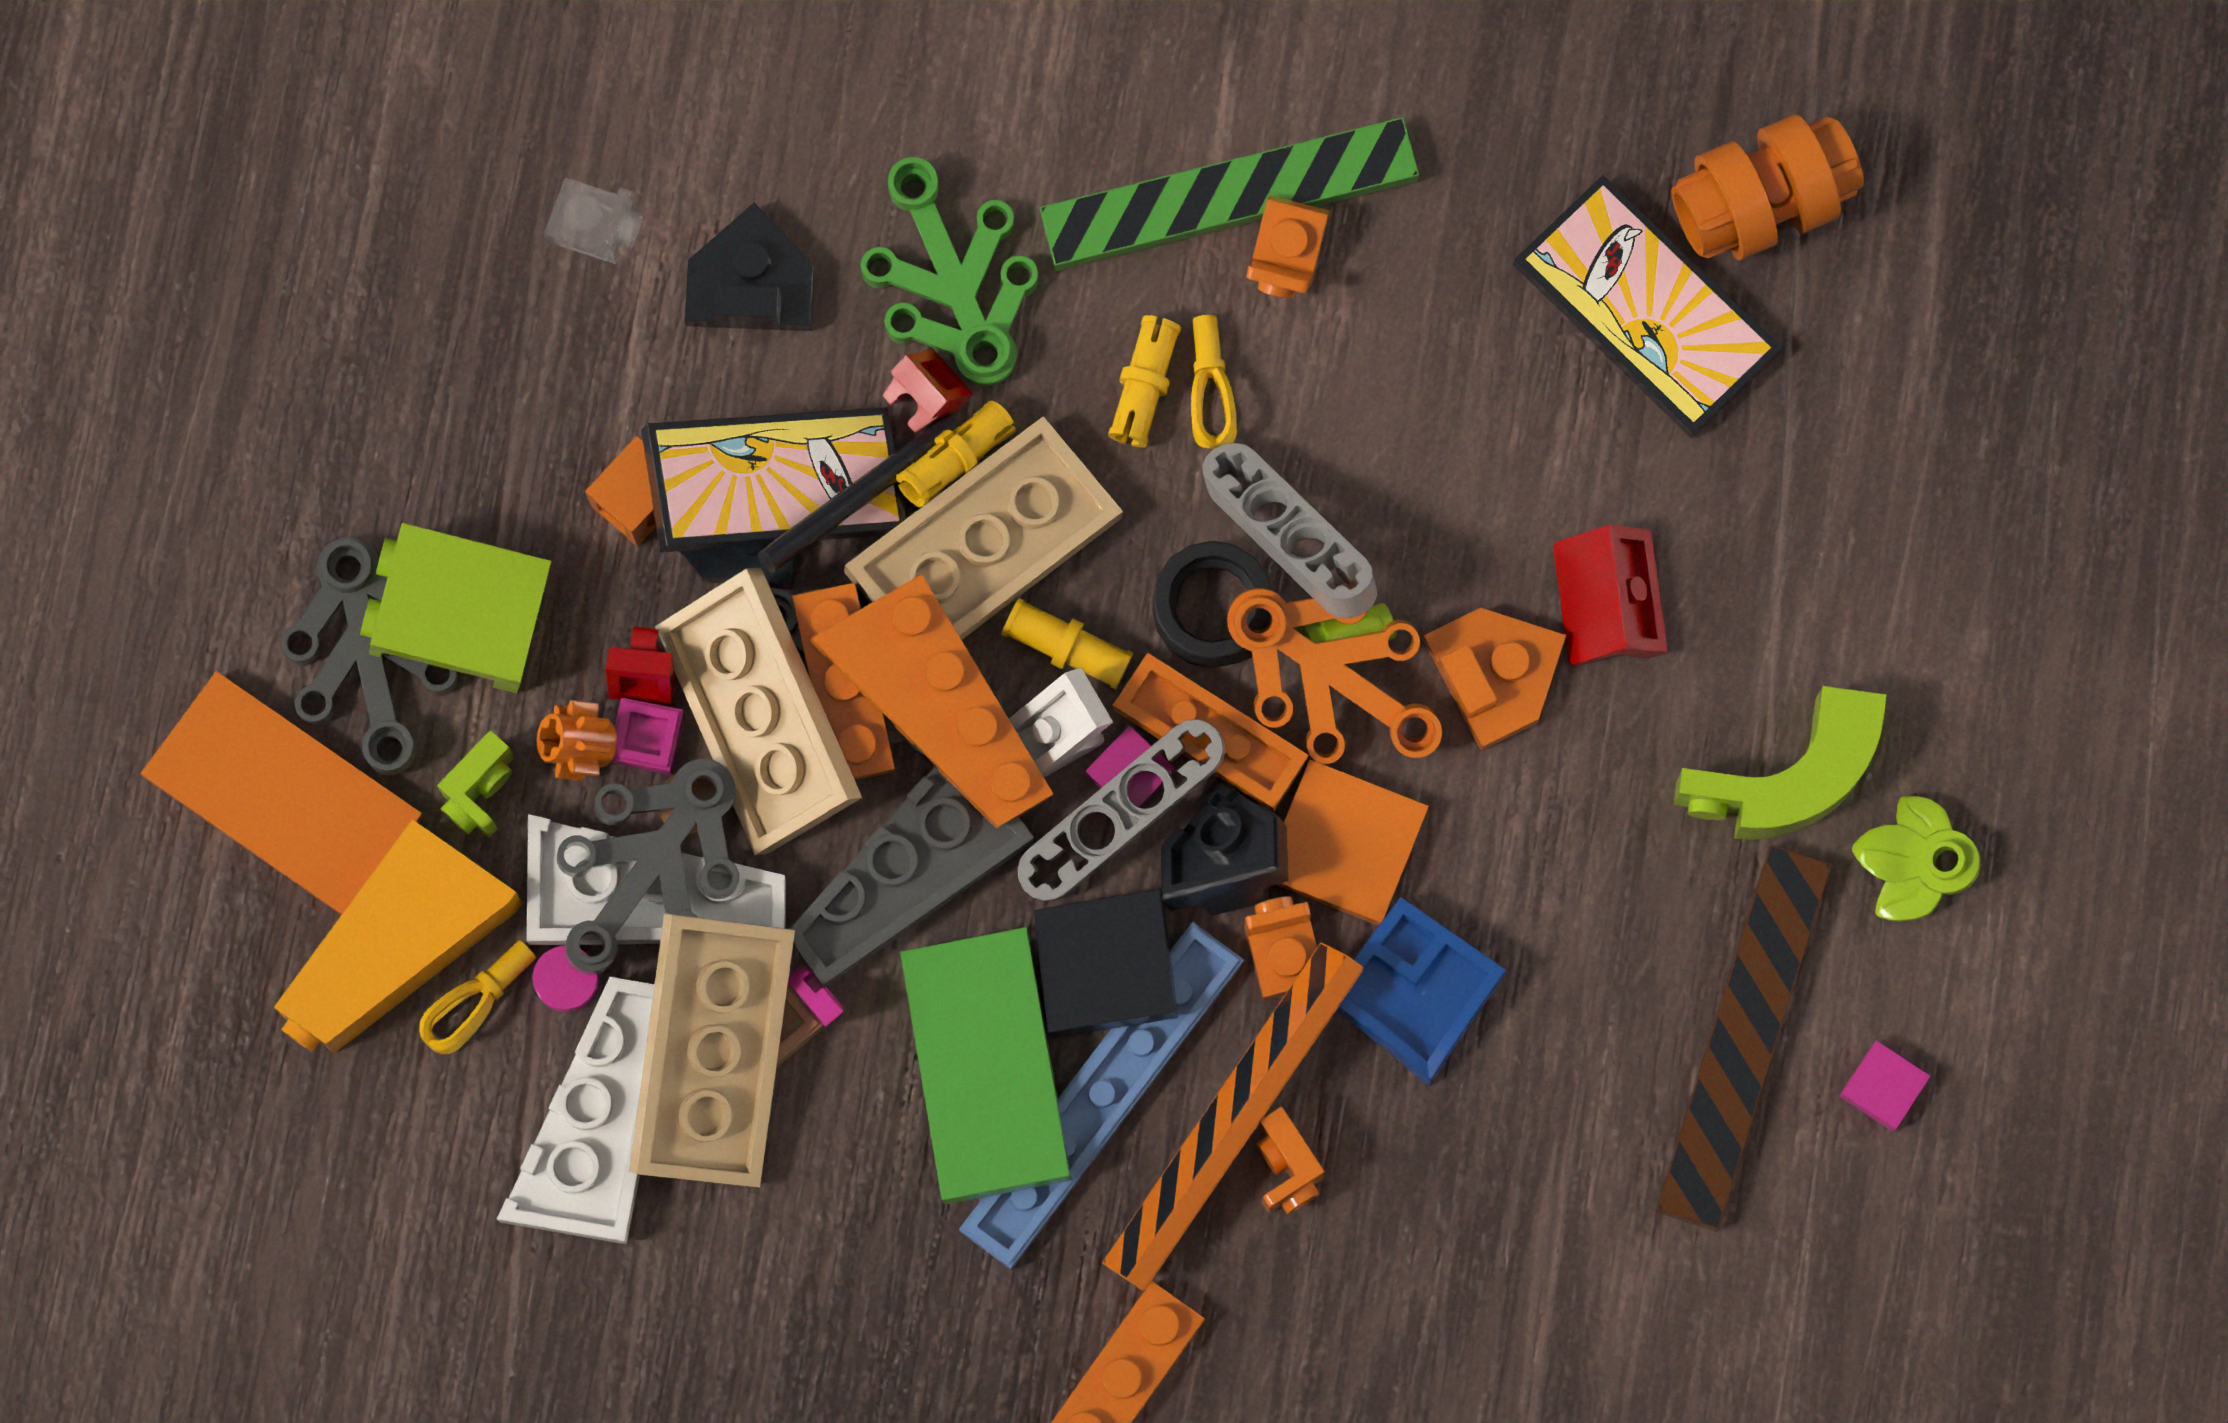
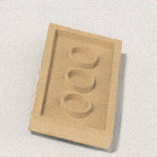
M1043 416L845 565L844 573L852 583H855L857 589L869 603L876 601L922 574L962 640L1121 520L1123 511Z
M747 568L655 626L656 629H659V637L666 653H673L674 671L713 760L726 767L734 779L736 794L733 807L754 855L771 853L862 798L761 568Z
M664 913L629 1172L639 1175L760 1188L795 930Z

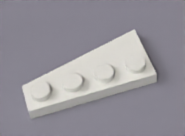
M528 814L527 942L529 945H565L567 936L573 927L583 921L595 920L636 863V861L592 868L584 876L571 877L563 873L557 864V851L562 841L574 835L584 836L590 841L614 838L613 836L584 827L580 829L551 822L550 819ZM571 846L564 852L566 862L573 867H581L589 860L587 851L581 846ZM682 853L691 910L699 918L786 928L785 875L734 863L739 871V883L736 890L725 899H713L702 891L699 883L700 874L705 865L704 858ZM714 868L707 874L709 884L715 889L722 890L731 885V876L723 868ZM659 876L615 937L618 944H660L665 909ZM593 934L584 936L579 942V945L604 944L600 937Z
M609 977L575 1050L576 1055L562 1085H559L548 1108L549 1113L534 1145L531 1144L520 1168L521 1173L497 1217L499 1222L627 1244L640 1178L639 1174L629 1172L655 984Z

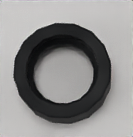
M1213 540L1191 544L1170 557L1157 576L1152 598L1156 630L1168 649L1189 664L1209 668L1236 664L1250 655L1252 651L1239 646L1232 636L1226 639L1210 641L1197 638L1185 630L1177 618L1175 608L1177 591L1185 579L1199 570L1216 568L1226 570L1238 577L1247 590L1252 588L1272 590L1269 576L1254 556L1237 545ZM1263 608L1254 609L1249 613L1247 624L1255 630L1264 629L1271 621V614Z

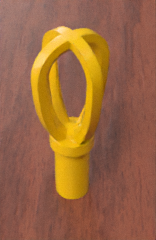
M1201 315L1192 320L1196 362L1193 364L1195 377L1191 394L1192 430L1194 439L1199 446L1215 449L1223 444L1235 441L1237 436L1236 409L1232 389L1225 374V361L1221 359L1218 318L1214 315ZM1208 378H1213L1219 390L1226 424L1224 430L1217 436L1209 434L1203 425V399Z
M518 940L485 972L481 971L475 977V980L457 986L427 1009L420 1021V1036L426 1045L439 1054H450L460 1049L486 1019L494 1000L497 1001L504 994L503 990L536 959L534 953L522 941ZM481 992L483 995L479 1004L452 1035L445 1039H437L432 1034L434 1025L450 1010L468 997Z

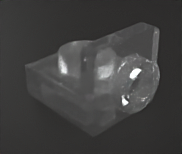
M565 177L546 226L544 237L547 242L617 265L623 247L633 248L640 232L643 214L637 212V203L631 190L620 187L618 194Z

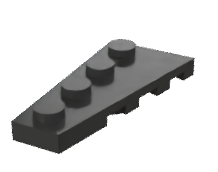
M935 766L907 795V799L883 826L881 825L864 844L865 847L846 869L839 872L790 928L795 930L793 946L823 988L828 987L1034 843V837L1019 816L996 829Z

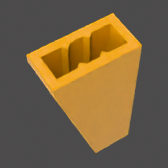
M412 819L274 1006L287 1019L281 1030L311 1052L320 1043L333 1053H336L513 916L523 904L516 891Z

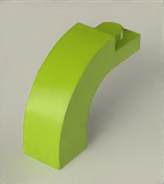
M1822 686L1815 699L1810 744L1806 754L1797 763L1787 770L1766 777H1744L1682 768L1676 782L1674 805L1688 807V815L1705 820H1725L1727 812L1737 814L1734 839L1758 840L1781 837L1815 824L1830 814L1845 800L1867 769L1881 736L1886 694Z

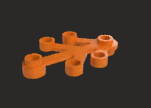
M1346 583L1341 584L1343 586H1346L1349 590L1357 586L1355 584L1351 586ZM1267 588L1248 589L1239 594L1231 603L1227 615V625L1234 641L1239 646L1252 651L1258 694L1254 700V711L1256 717L1263 725L1270 728L1281 727L1291 719L1293 714L1292 700L1289 694L1281 687L1278 649L1300 664L1310 725L1305 743L1307 751L1314 761L1321 764L1334 763L1340 759L1345 750L1344 737L1335 725L1329 685L1388 726L1391 740L1401 754L1410 758H1422L1436 750L1441 742L1442 727L1433 710L1418 703L1404 706L1346 665L1390 657L1396 661H1405L1412 658L1419 650L1420 636L1410 622L1394 620L1389 622L1379 632L1313 642L1294 629V627L1336 619L1343 624H1355L1361 621L1367 612L1351 618L1335 617L1321 607L1313 598L1286 602L1273 590ZM1257 608L1266 609L1271 614L1269 625L1261 630L1252 629L1247 624L1249 613ZM1406 630L1412 635V642L1407 649L1395 651L1389 647L1388 640L1394 631ZM1269 697H1280L1286 704L1284 712L1275 718L1264 715L1262 713L1263 702ZM1411 718H1420L1426 723L1424 734L1416 739L1406 737L1402 731L1405 722ZM1322 733H1331L1337 738L1336 748L1327 754H1321L1313 748L1315 738Z

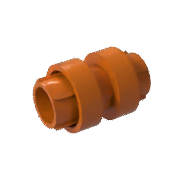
M1794 114L1759 129L1757 134L1759 150L1747 155L1738 143L1730 141L1697 155L1694 163L1695 172L1678 179L1676 186L1671 189L1678 220L1695 252L1699 256L1710 258L1728 250L1734 258L1743 260L1775 246L1778 241L1776 225L1789 220L1799 233L1804 234L1839 219L1841 215L1840 202L1856 196L1858 189L1864 186V177L1858 155L1841 123L1827 116L1807 124L1802 117Z

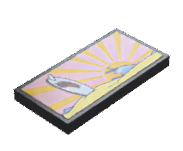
M1604 175L1514 259L1513 266L1691 439L1763 371L1782 350V347Z
M888 407L647 423L641 429L660 553L770 544L895 452ZM896 482L817 541L886 535L906 520L903 495L898 486L900 483Z

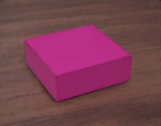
M621 698L614 727L617 735L616 751L610 763L672 775L685 717L684 710Z
M1128 726L1085 771V774L1101 789L1148 750L1151 745L1132 727ZM1161 754L1155 758V762L1165 767L1172 776L1176 773V768ZM1141 772L1130 781L1128 788L1129 797L1137 807L1142 808L1164 784L1161 778L1154 772Z
M1876 1040L1839 1097L1894 1132L1925 1086L1930 1075Z

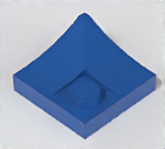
M1400 897L1354 958V961L1364 967L1362 969L1363 972L1336 1012L1383 1047L1422 1082L1430 1086L1469 1026L1505 978L1506 969Z

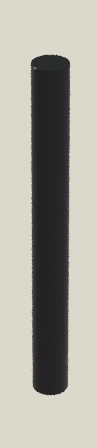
M947 414L761 549L758 552L761 564L769 572H775L898 482L896 476L936 445L935 438L943 431H953L960 426L958 421L953 416Z

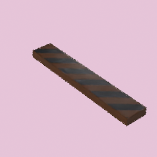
M1774 845L1769 846L1655 1212L1715 1232L1718 1231L1832 864Z

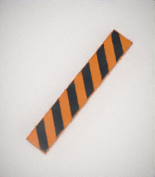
M1322 942L1319 944L1109 1251L1102 1264L1140 1290L1147 1289L1363 972V966L1348 955Z

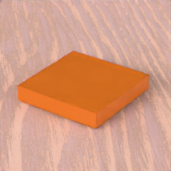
M1309 759L1284 821V824L1287 826L1288 881L1275 885L1379 926L1387 914L1429 806Z

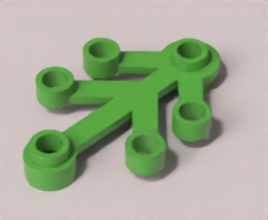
M904 158L898 161L889 172V195L898 208L911 213L937 274L897 259L896 255L888 248L873 247L862 256L860 263L862 277L873 288L883 289L893 285L951 308L961 329L958 330L923 318L920 311L914 305L901 302L891 306L884 318L886 333L893 342L905 345L917 341L953 355L958 371L969 382L981 386L997 384L1005 380L1015 367L1017 349L1009 331L1023 298L1033 293L1038 285L1037 266L1033 260L1023 255L1012 256L1003 263L1000 271L1002 288L985 321L976 301V296L999 242L1007 239L1013 232V211L1007 203L1001 200H989L980 206L976 215L977 230L961 265L934 203L939 191L938 177L935 169L922 158ZM911 180H918L926 187L923 194L915 198L906 196L902 192V188L905 183ZM992 212H1000L1007 218L1006 224L997 230L988 228L983 221ZM876 259H885L892 267L888 274L878 277L868 271L870 263ZM1022 267L1031 273V278L1024 285H1014L1007 278L1009 272L1014 268ZM902 314L909 315L915 320L914 327L904 333L898 332L892 327L893 320ZM981 347H991L997 352L998 356L993 363L981 365L974 359L975 352Z

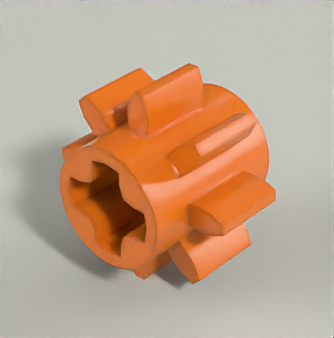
M570 700L568 706L555 705L554 714H548L541 721L537 732V749L545 763L556 764L555 778L583 781L585 775L598 777L600 775V767L607 766L613 759L617 745L616 731L609 719L597 717V703Z

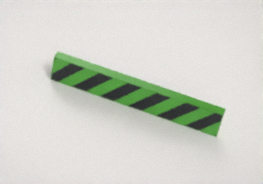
M1403 117L1039 208L1056 272L1262 221L1269 195L1318 207L1418 182L1419 173Z

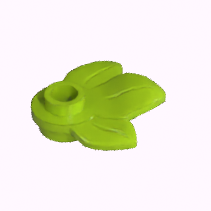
M1919 796L1900 797L1896 813L1897 825H1882L1870 829L1852 846V852L1860 864L1875 877L1885 881L1877 900L1875 914L1879 918L1888 921H1911L1928 916L1937 907L1943 895H1953L1966 890L1974 883L1980 872L1981 858L1974 842L1965 834L1952 829L1946 811L1939 804L1931 799ZM1944 851H1954L1958 854L1956 867L1948 872L1938 870L1936 867L1937 857Z

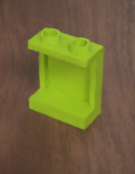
M402 523L398 539L394 540L385 537L376 575L387 577L382 600L369 598L360 635L372 638L369 655L381 658L382 653H387L493 680V688L517 693L551 561Z

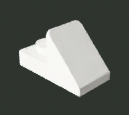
M1082 668L1064 673L1009 718L1043 777L1052 774L1102 745L1105 740L1101 732L1113 723Z

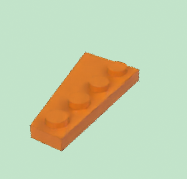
M922 574L811 638L810 642L825 657H828L849 678V681L895 724V728L912 745L915 744L937 766L938 771L996 829L1053 796L1052 790Z

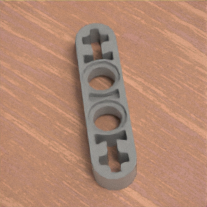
M1228 443L1213 449L1206 456L1202 465L1203 476L1208 493L1213 501L1321 607L1335 617L1351 618L1367 612L1374 605L1377 598V585L1372 567L1367 559L1253 449L1245 444ZM1229 471L1235 475L1243 473L1248 488L1243 492L1241 484L1229 474L1223 475ZM1279 502L1287 506L1285 512L1274 520L1264 521L1254 517L1255 511L1266 503ZM1305 539H1319L1325 543L1323 549L1312 557L1302 558L1291 553L1293 548ZM1336 568L1337 575L1346 584L1351 586L1357 583V586L1351 590L1343 585L1336 588L1331 571Z
M1197 719L1184 721L1170 730L1025 852L1018 866V879L1024 891L1031 897L1043 901L1059 900L1071 893L1216 772L1223 763L1226 753L1225 741L1220 731L1210 723ZM1190 733L1196 738L1207 734L1212 741L1205 749L1210 759L1204 765L1195 760L1188 761L1178 772L1187 777V781L1177 788L1171 773L1161 764L1155 762V758L1165 751L1168 761L1173 762L1186 749L1181 741L1185 734ZM1141 772H1154L1161 778L1164 784L1163 798L1158 805L1152 808H1139L1129 797L1128 788L1130 781ZM1101 812L1111 818L1115 826V835L1107 847L1093 850L1083 844L1079 829L1081 822L1086 816ZM1066 833L1072 848L1082 857L1088 859V864L1079 870L1076 860L1071 859L1058 871V876L1062 883L1057 888L1048 883H1044L1039 887L1036 886L1033 878L1039 870L1034 864L1035 860L1042 856L1047 861H1052L1063 854L1067 849L1059 845L1057 840Z

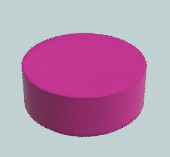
M558 946L545 952L537 961L533 971V985L537 995L547 1007L558 1012L570 1013L586 1007L593 1000L599 986V975H585L574 970L566 959L565 946Z

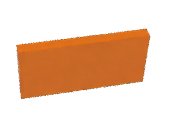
M217 671L140 773L150 783L340 915L349 906L410 821L413 819L420 824L424 819L420 811Z

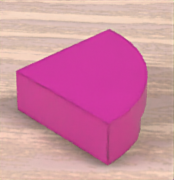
M802 965L798 966L789 974V986L818 1018L824 1028L843 1013L842 1009L844 1007L827 987L823 988L814 973L806 965L804 967Z

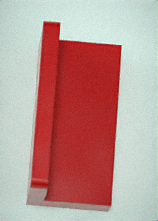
M1609 524L1555 542L1553 551L1564 632L1566 635L1568 661L1570 664L1585 665L1614 655L1649 659L1668 653L1650 529Z

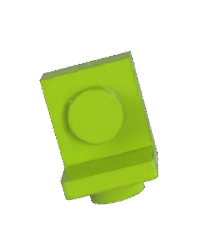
M491 730L437 785L443 797L448 800L440 808L446 816L467 835L477 827L488 838L497 830L494 821L473 801L480 794L486 799L495 794L511 776L512 770L508 765L515 759L509 746Z

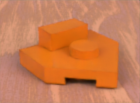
M1478 608L1423 636V642L1480 751L1538 723L1566 635L1487 609Z

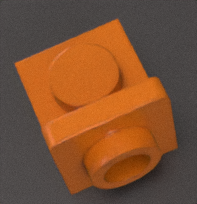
M1269 195L1246 278L1258 281V289L1260 291L1277 297L1294 298L1295 291L1307 293L1313 281L1330 210Z
M1292 897L1275 898L1255 905L1256 914L1245 917L1244 928L1263 1001L1284 996L1317 949L1310 921L1311 913L1308 902L1293 905Z
M1281 1106L1260 1121L1259 1130L1264 1137L1258 1140L1256 1145L1276 1175L1286 1170L1291 1177L1265 1194L1262 1198V1204L1269 1214L1282 1206L1286 1214L1289 1215L1308 1204L1320 1194L1315 1184L1323 1180L1325 1171Z

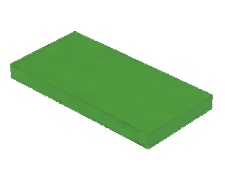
M1027 928L1013 929L901 951L942 1202L947 1205L1071 1181L1072 1177L1030 936Z

